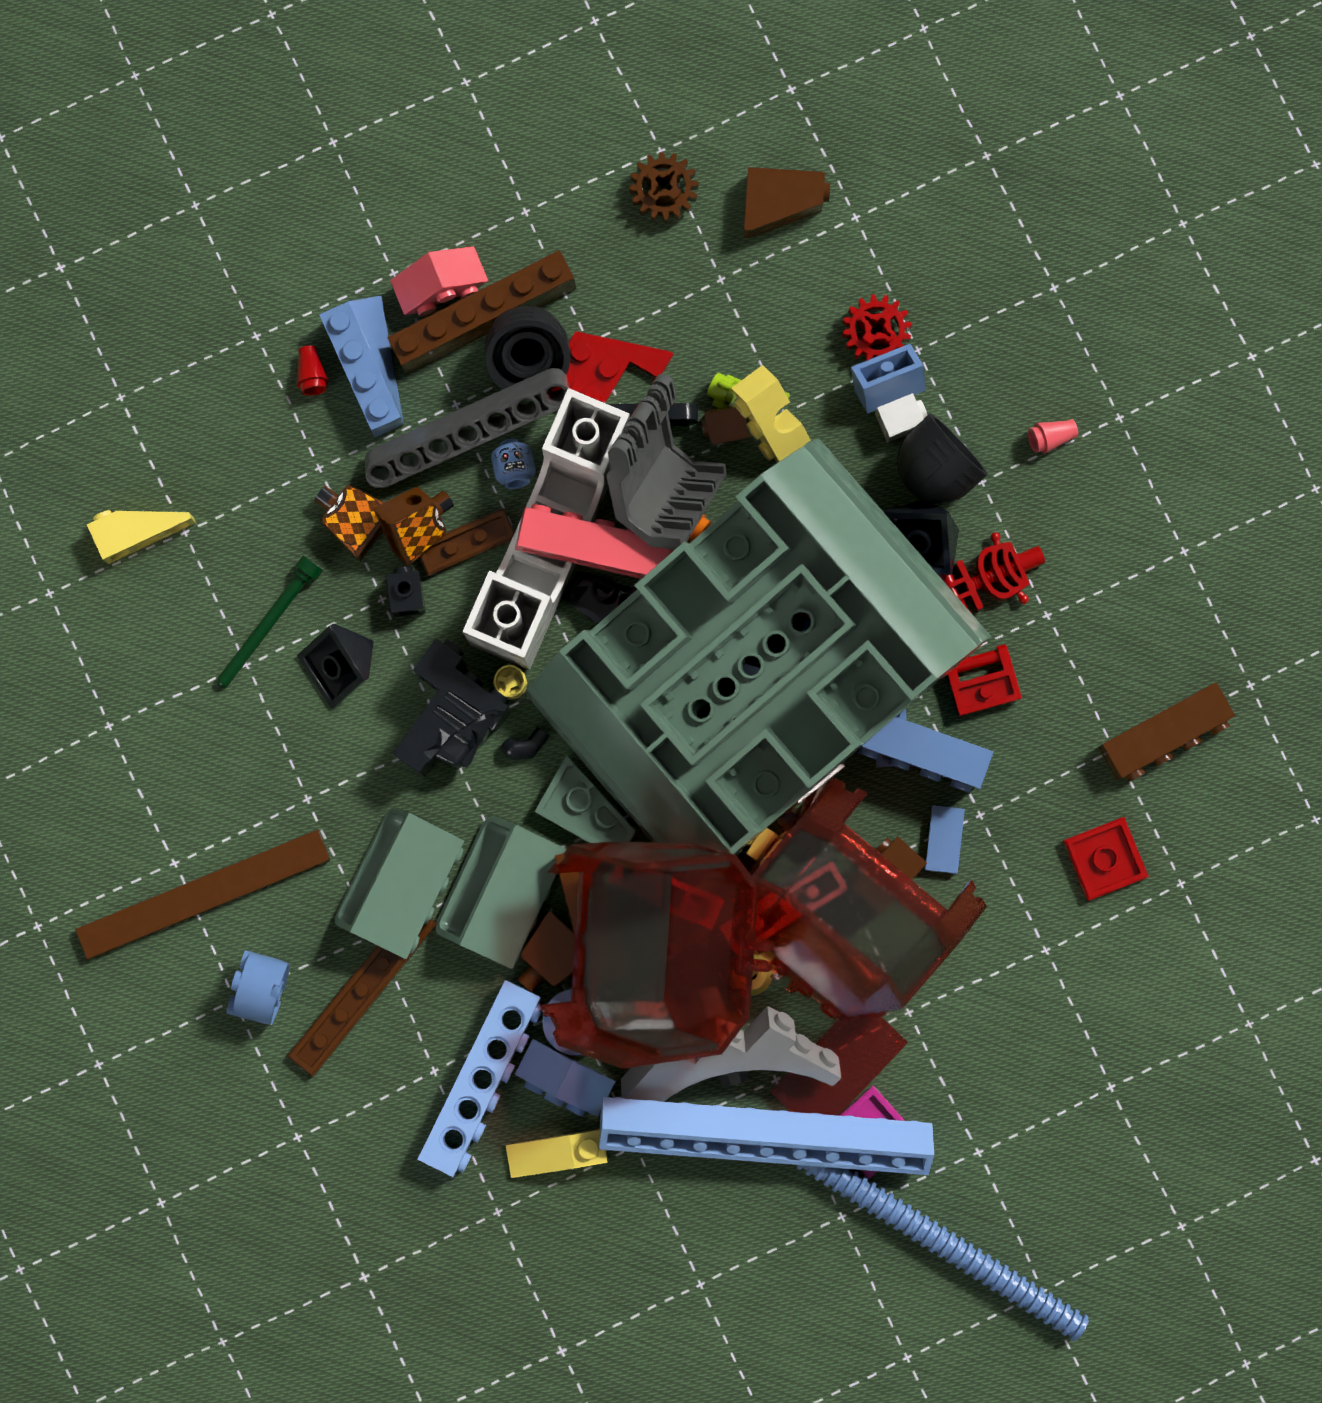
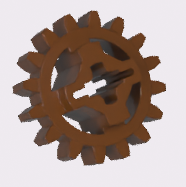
M662 151L659 153V159L654 160L651 155H647L648 164L645 166L643 163L638 162L637 170L639 174L631 173V181L636 184L629 186V192L637 194L632 199L633 205L642 204L640 214L643 216L648 211L651 212V221L655 222L658 215L663 216L664 223H668L669 215H674L677 220L681 219L680 210L683 209L689 213L691 205L688 201L696 202L697 194L692 192V190L698 189L699 184L698 181L691 180L695 177L696 171L694 169L686 170L688 165L686 159L680 163L676 162V153H673L670 159H665L664 152ZM668 168L669 170L658 171L657 169ZM681 178L685 183L684 195L677 187ZM644 180L651 187L646 197L642 190ZM667 183H670L669 191L663 189L661 192H658V184L665 186ZM660 204H671V206H666V207H661V206H659V205H660Z

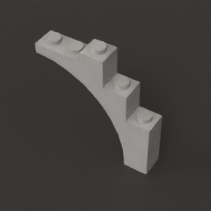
M767 1006L744 1031L733 1023H727L716 1018L694 1043L686 1036L678 1035L666 1029L621 1078V1093L624 1099L664 1102L682 1089L705 1079L732 1072L752 1070L791 1072L812 1077L834 1086L841 1079L839 1057L832 1050L816 1045L804 1035L796 1034L794 1020L788 1014L778 1012Z

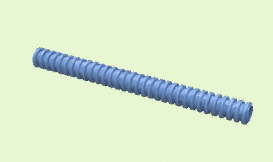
M797 1165L796 1168L799 1170L805 1169V1174L808 1176L813 1174L815 1176L814 1180L819 1181L821 1179L824 1181V1186H832V1191H840V1196L843 1198L848 1196L851 1203L855 1201L859 1203V1208H867V1213H875V1218L878 1220L883 1218L886 1225L890 1223L894 1225V1230H902V1235H910L913 1242L916 1240L920 1241L919 1245L921 1247L928 1246L929 1252L933 1253L936 1251L937 1257L942 1258L944 1256L946 1262L949 1264L955 1263V1268L958 1270L963 1268V1273L966 1275L971 1273L974 1280H982V1285H990V1290L993 1292L998 1290L1001 1297L1006 1295L1009 1302H1017V1307H1025V1312L1028 1314L1031 1312L1035 1313L1034 1317L1036 1319L1043 1318L1044 1324L1048 1325L1051 1323L1052 1329H1060L1063 1336L1070 1335L1069 1339L1071 1341L1078 1340L1085 1331L1089 1322L1086 1314L1079 1315L1080 1311L1078 1309L1071 1310L1070 1304L1066 1303L1063 1305L1060 1298L1054 1299L1052 1293H1044V1288L1041 1286L1036 1288L1033 1281L1028 1283L1025 1276L1019 1277L1017 1276V1271H1009V1266L1006 1264L1001 1266L998 1259L991 1260L990 1254L983 1255L982 1249L977 1248L975 1250L972 1243L966 1244L964 1243V1238H956V1233L953 1231L948 1233L945 1226L940 1228L937 1221L931 1222L929 1221V1216H921V1211L918 1209L913 1211L910 1204L905 1206L902 1204V1199L898 1198L896 1200L894 1199V1194H886L883 1187L878 1189L875 1182L871 1184L867 1182V1177L863 1176L860 1178L858 1176L859 1172L854 1171L852 1173L849 1171L850 1169Z

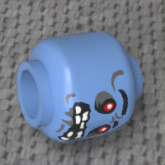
M507 439L502 441L500 446L492 452L491 461L494 476L498 483L505 485L508 489L522 488L530 483V480L536 473L532 449L529 445L521 443L517 439Z

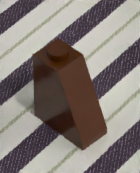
M748 167L743 238H752L821 212L823 202H829L830 183L824 182L825 172Z

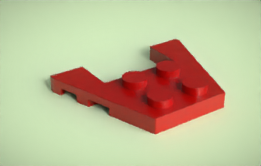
M575 331L569 341L570 365L566 374L569 389L606 404L629 364L656 378L657 375L664 373L674 353ZM557 386L551 391H557L561 387Z

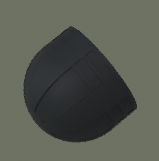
M521 306L503 312L495 319L485 341V359L488 373L494 383L502 390L551 368L560 369L567 374L570 365V349L565 329L550 312L537 306ZM557 386L551 387L548 390L551 391Z
M931 413L909 432L898 452V472L904 486L915 497L928 503L946 504L959 500L988 475L985 468L964 443Z

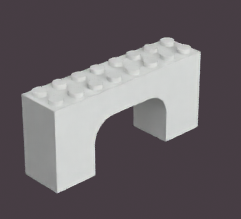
M568 388L542 447L543 465L526 507L531 508L532 504L543 505L551 508V513L563 516L564 512H573L582 515V520L594 522L609 488L606 476L611 468L608 451L617 437L623 433V428L628 422L630 414ZM519 522L497 572H488L463 629V634L470 646L530 671L575 564L515 550L520 527Z

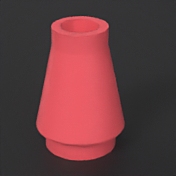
M1073 419L1035 423L1034 427L1028 429V440L1035 453L1042 452L1046 454L1065 442L1078 437V428Z

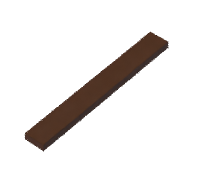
M315 830L75 930L86 958L92 959L328 862L331 858L320 831Z

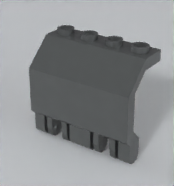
M659 374L648 389L645 398H642L624 426L623 433L617 437L609 449L608 457L611 468L606 476L616 520L651 547L675 550L684 541H688L727 472L725 463L694 461L674 445L668 411L677 398L674 382L669 375Z

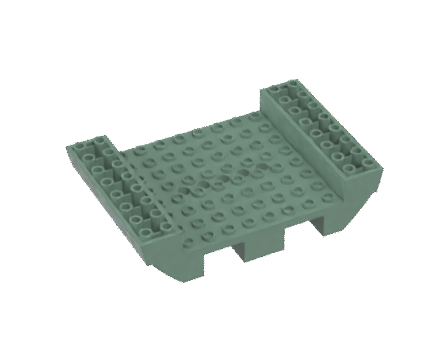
M820 439L807 442L803 447L758 476L736 496L738 502L691 543L684 541L634 585L637 590L592 630L584 629L564 646L526 689V696L681 879L685 883L698 888L741 853L746 845L939 679L942 680L992 637ZM801 612L807 613L811 619L810 627L803 632L797 631L792 623L794 616ZM774 634L782 635L786 641L785 649L777 654L772 653L767 644L768 639ZM749 656L757 657L761 663V668L755 675H748L743 670V661ZM728 677L735 682L736 689L731 696L724 697L718 691V683L721 679ZM699 699L708 701L711 707L710 714L703 719L696 717L693 713V705Z

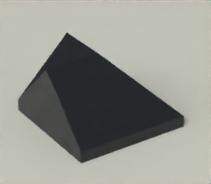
M922 500L884 511L885 515L937 574L951 575L953 573L959 529L948 511Z
M336 624L328 626L297 655L331 709L337 707L369 679L374 642Z

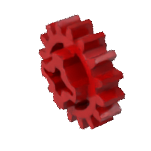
M871 294L869 303H866L862 298L858 300L859 309L850 306L848 313L852 318L844 317L843 325L849 327V329L842 331V337L850 338L846 343V349L855 347V359L864 355L866 356L865 361L903 347L904 344L901 342H910L911 335L905 333V331L911 329L912 322H904L908 311L899 312L897 310L900 303L898 300L890 305L888 304L887 295H884L882 301H877L875 294ZM880 310L882 313L870 314L868 311ZM893 319L895 320L898 327V336H896V333L893 330H891V322ZM856 323L863 331L861 340L858 339L856 334ZM878 325L883 327L882 332H878L876 335L871 333L872 327L876 328ZM882 345L885 347V349L880 350L871 349L872 346Z

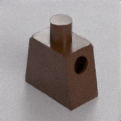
M550 911L520 955L530 966L517 980L532 993L544 978L555 987L583 966L575 934Z

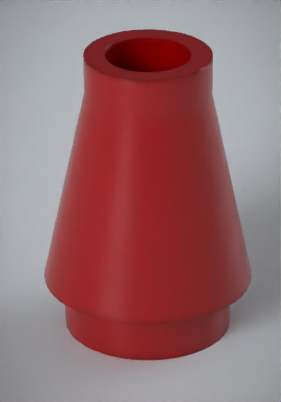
M312 345L303 346L298 349L297 387L306 396L322 394L327 390L326 385L329 383V380L318 355L317 347Z

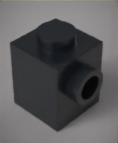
M410 566L393 569L394 574L386 575L391 613L394 617L426 613L422 578L419 570L413 571V567Z

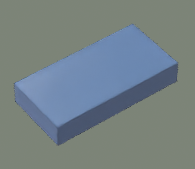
M931 806L925 859L927 864L924 870L958 874L965 809Z

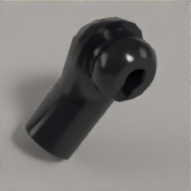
M537 726L527 740L514 741L512 738L506 739L502 743L501 750L508 759L513 761L532 759L550 735Z

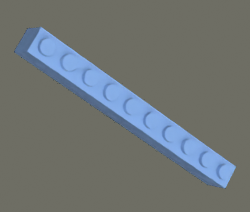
M603 1097L600 1115L599 1149L919 1175H929L934 1158L932 1123L723 1107L721 1105L710 1106L686 1102L673 1103L656 1100H635L621 1097Z

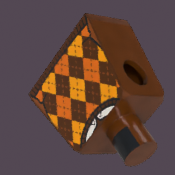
M347 485L340 495L324 486L314 500L327 510L321 522L361 562L383 532L373 509L384 502L350 485Z
M414 487L378 505L373 510L391 551L403 563L409 566L445 535L446 528L441 515L454 507V504L445 491H441L430 498L422 489Z

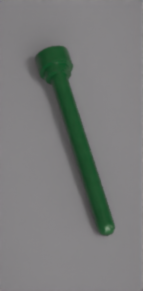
M305 556L300 558L295 565L298 567L294 572L296 576L218 677L217 684L219 687L226 688L229 686L306 583L310 584L313 579L316 581L322 574L323 570Z

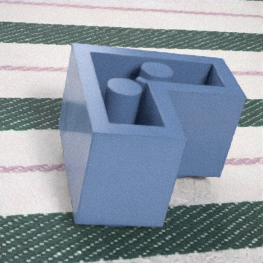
M532 1039L515 1075L526 1081L525 1088L539 1095H542L543 1091H545L544 1099L560 1107L563 1102H566V1109L582 1117L585 1111L598 1117L602 1108L603 1097L609 1096L616 1082Z

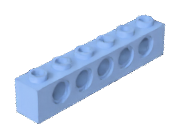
M508 980L504 981L417 1160L452 1177L456 1175L457 1170L462 1173L464 1172L472 1156L467 1153V1150L472 1141L478 1143L486 1127L481 1121L486 1111L493 1113L501 1095L497 1094L496 1090L501 1081L508 1082L515 1068V1065L510 1063L515 1051L522 1053L530 1037L525 1034V1031L530 1021L536 1024L544 1006L539 1004L542 997ZM509 1010H515L521 1016L520 1026L513 1030L508 1029L503 1023V1016ZM494 1040H501L507 1047L506 1055L501 1059H495L489 1054V1045ZM479 1070H486L492 1076V1083L486 1089L479 1088L474 1082V1076ZM464 1100H472L476 1103L478 1111L475 1117L465 1118L461 1115L460 1104ZM449 1130H457L462 1134L463 1142L460 1147L451 1148L446 1144L445 1135Z

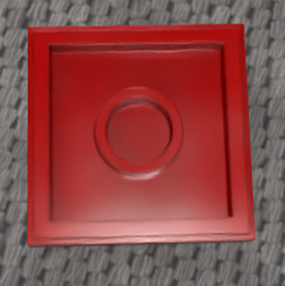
M1125 817L1063 840L1087 901L1149 877Z

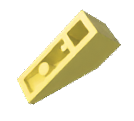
M107 510L93 517L94 521L87 524V527L102 559L110 564L194 525L196 521L189 512L115 511L112 513L111 510Z
M600 1128L505 1145L511 1178L608 1163L607 1150L599 1149Z

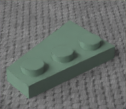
M567 755L534 811L613 857H616L618 851L625 852L636 832Z

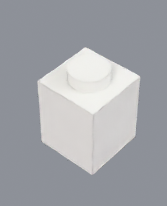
M912 393L877 407L875 415L888 443L908 435L927 416V412L921 400L916 401Z

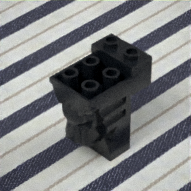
M435 639L413 669L414 673L421 680L438 692L393 752L398 759L423 777L427 775L432 767L434 768L438 761L455 769H460L461 767L469 768L476 751L484 745L490 731L495 733L512 713L507 706L509 701L504 695L492 687L489 692L481 687L483 684L481 679L465 668L467 664L463 659L464 653L462 649L448 639L444 643Z

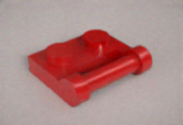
M1006 644L995 646V650L967 657L946 675L958 717L1022 699ZM997 662L1001 665V671L962 682L959 680L958 673Z

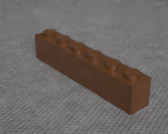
M558 250L387 338L403 371L408 375L488 334L495 319L503 312L521 306L541 307L577 289L575 279L561 251Z

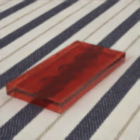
M859 997L816 1042V1045L832 1050L839 1057L841 1079L834 1086H831L812 1077L788 1072L770 1092L791 1112L839 1116L908 1042L862 997Z

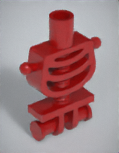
M994 532L990 536L994 545L983 549L977 558L976 570L978 576L975 575L972 579L970 578L963 560H959L954 564L960 579L955 580L953 574L938 575L967 609L968 607L964 599L970 598L975 612L981 611L984 608L976 591L982 587L997 601H1006L1017 595L1021 604H1027L1029 598L1022 590L1030 582L1025 572L1046 563L1041 548L1037 545L1017 554L1011 542L1000 543V534ZM1001 552L1002 565L998 566L997 553ZM990 555L989 563L991 569L986 572L984 571L983 562L984 558ZM1008 576L1015 587L1011 586L1004 578ZM997 582L1006 593L997 591L992 587L991 583ZM964 585L966 592L958 595L956 587Z

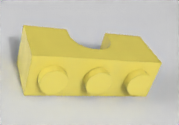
M763 365L731 388L738 399L734 402L735 407L744 418L748 417L750 422L746 426L755 439L761 440L762 443L758 447L768 461L774 459L778 463L811 441L802 423L787 409L776 416L778 411L790 403L779 380Z

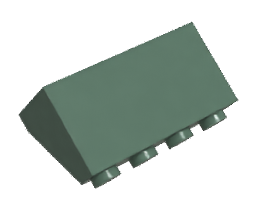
M394 807L391 808L384 816L335 916V925L407 959L408 955L412 954L418 946V935L423 924H427L433 915V904L437 896L442 894L447 887L449 881L447 876L452 866L456 865L462 856L464 840L409 812Z
M495 816L488 817L480 827L437 919V934L512 969L515 962L521 957L525 940L529 932L535 927L539 910L543 902L549 897L551 885L556 874L559 872L555 855L566 853L567 849L516 824Z

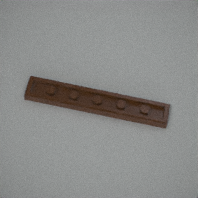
M430 919L427 924H423L418 935V946L412 954L408 955L407 959L377 945L287 1057L311 1077H314L433 931L437 923Z

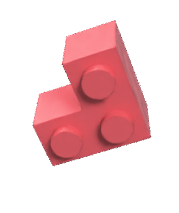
M473 246L428 252L392 278L390 282L404 315L418 313L419 317H423L437 310L436 305L439 303L447 302L459 296L462 300L478 291V288L488 282V279Z

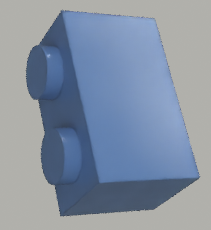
M911 344L851 367L854 391L867 414L875 411L877 407L912 393L916 395L926 391L924 367Z

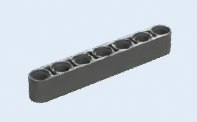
M547 369L372 448L365 455V476L367 482L376 488L387 487L559 410L569 388L567 375L560 369ZM554 386L561 387L557 391L548 390L549 388ZM525 399L531 400V402L528 404L519 403L520 401ZM493 413L502 414L500 417L496 418L490 416ZM465 426L473 427L471 430H461ZM436 439L443 440L442 443H432V441ZM407 452L414 453L413 456H403ZM379 465L385 466L384 469L380 470L375 469L374 467Z

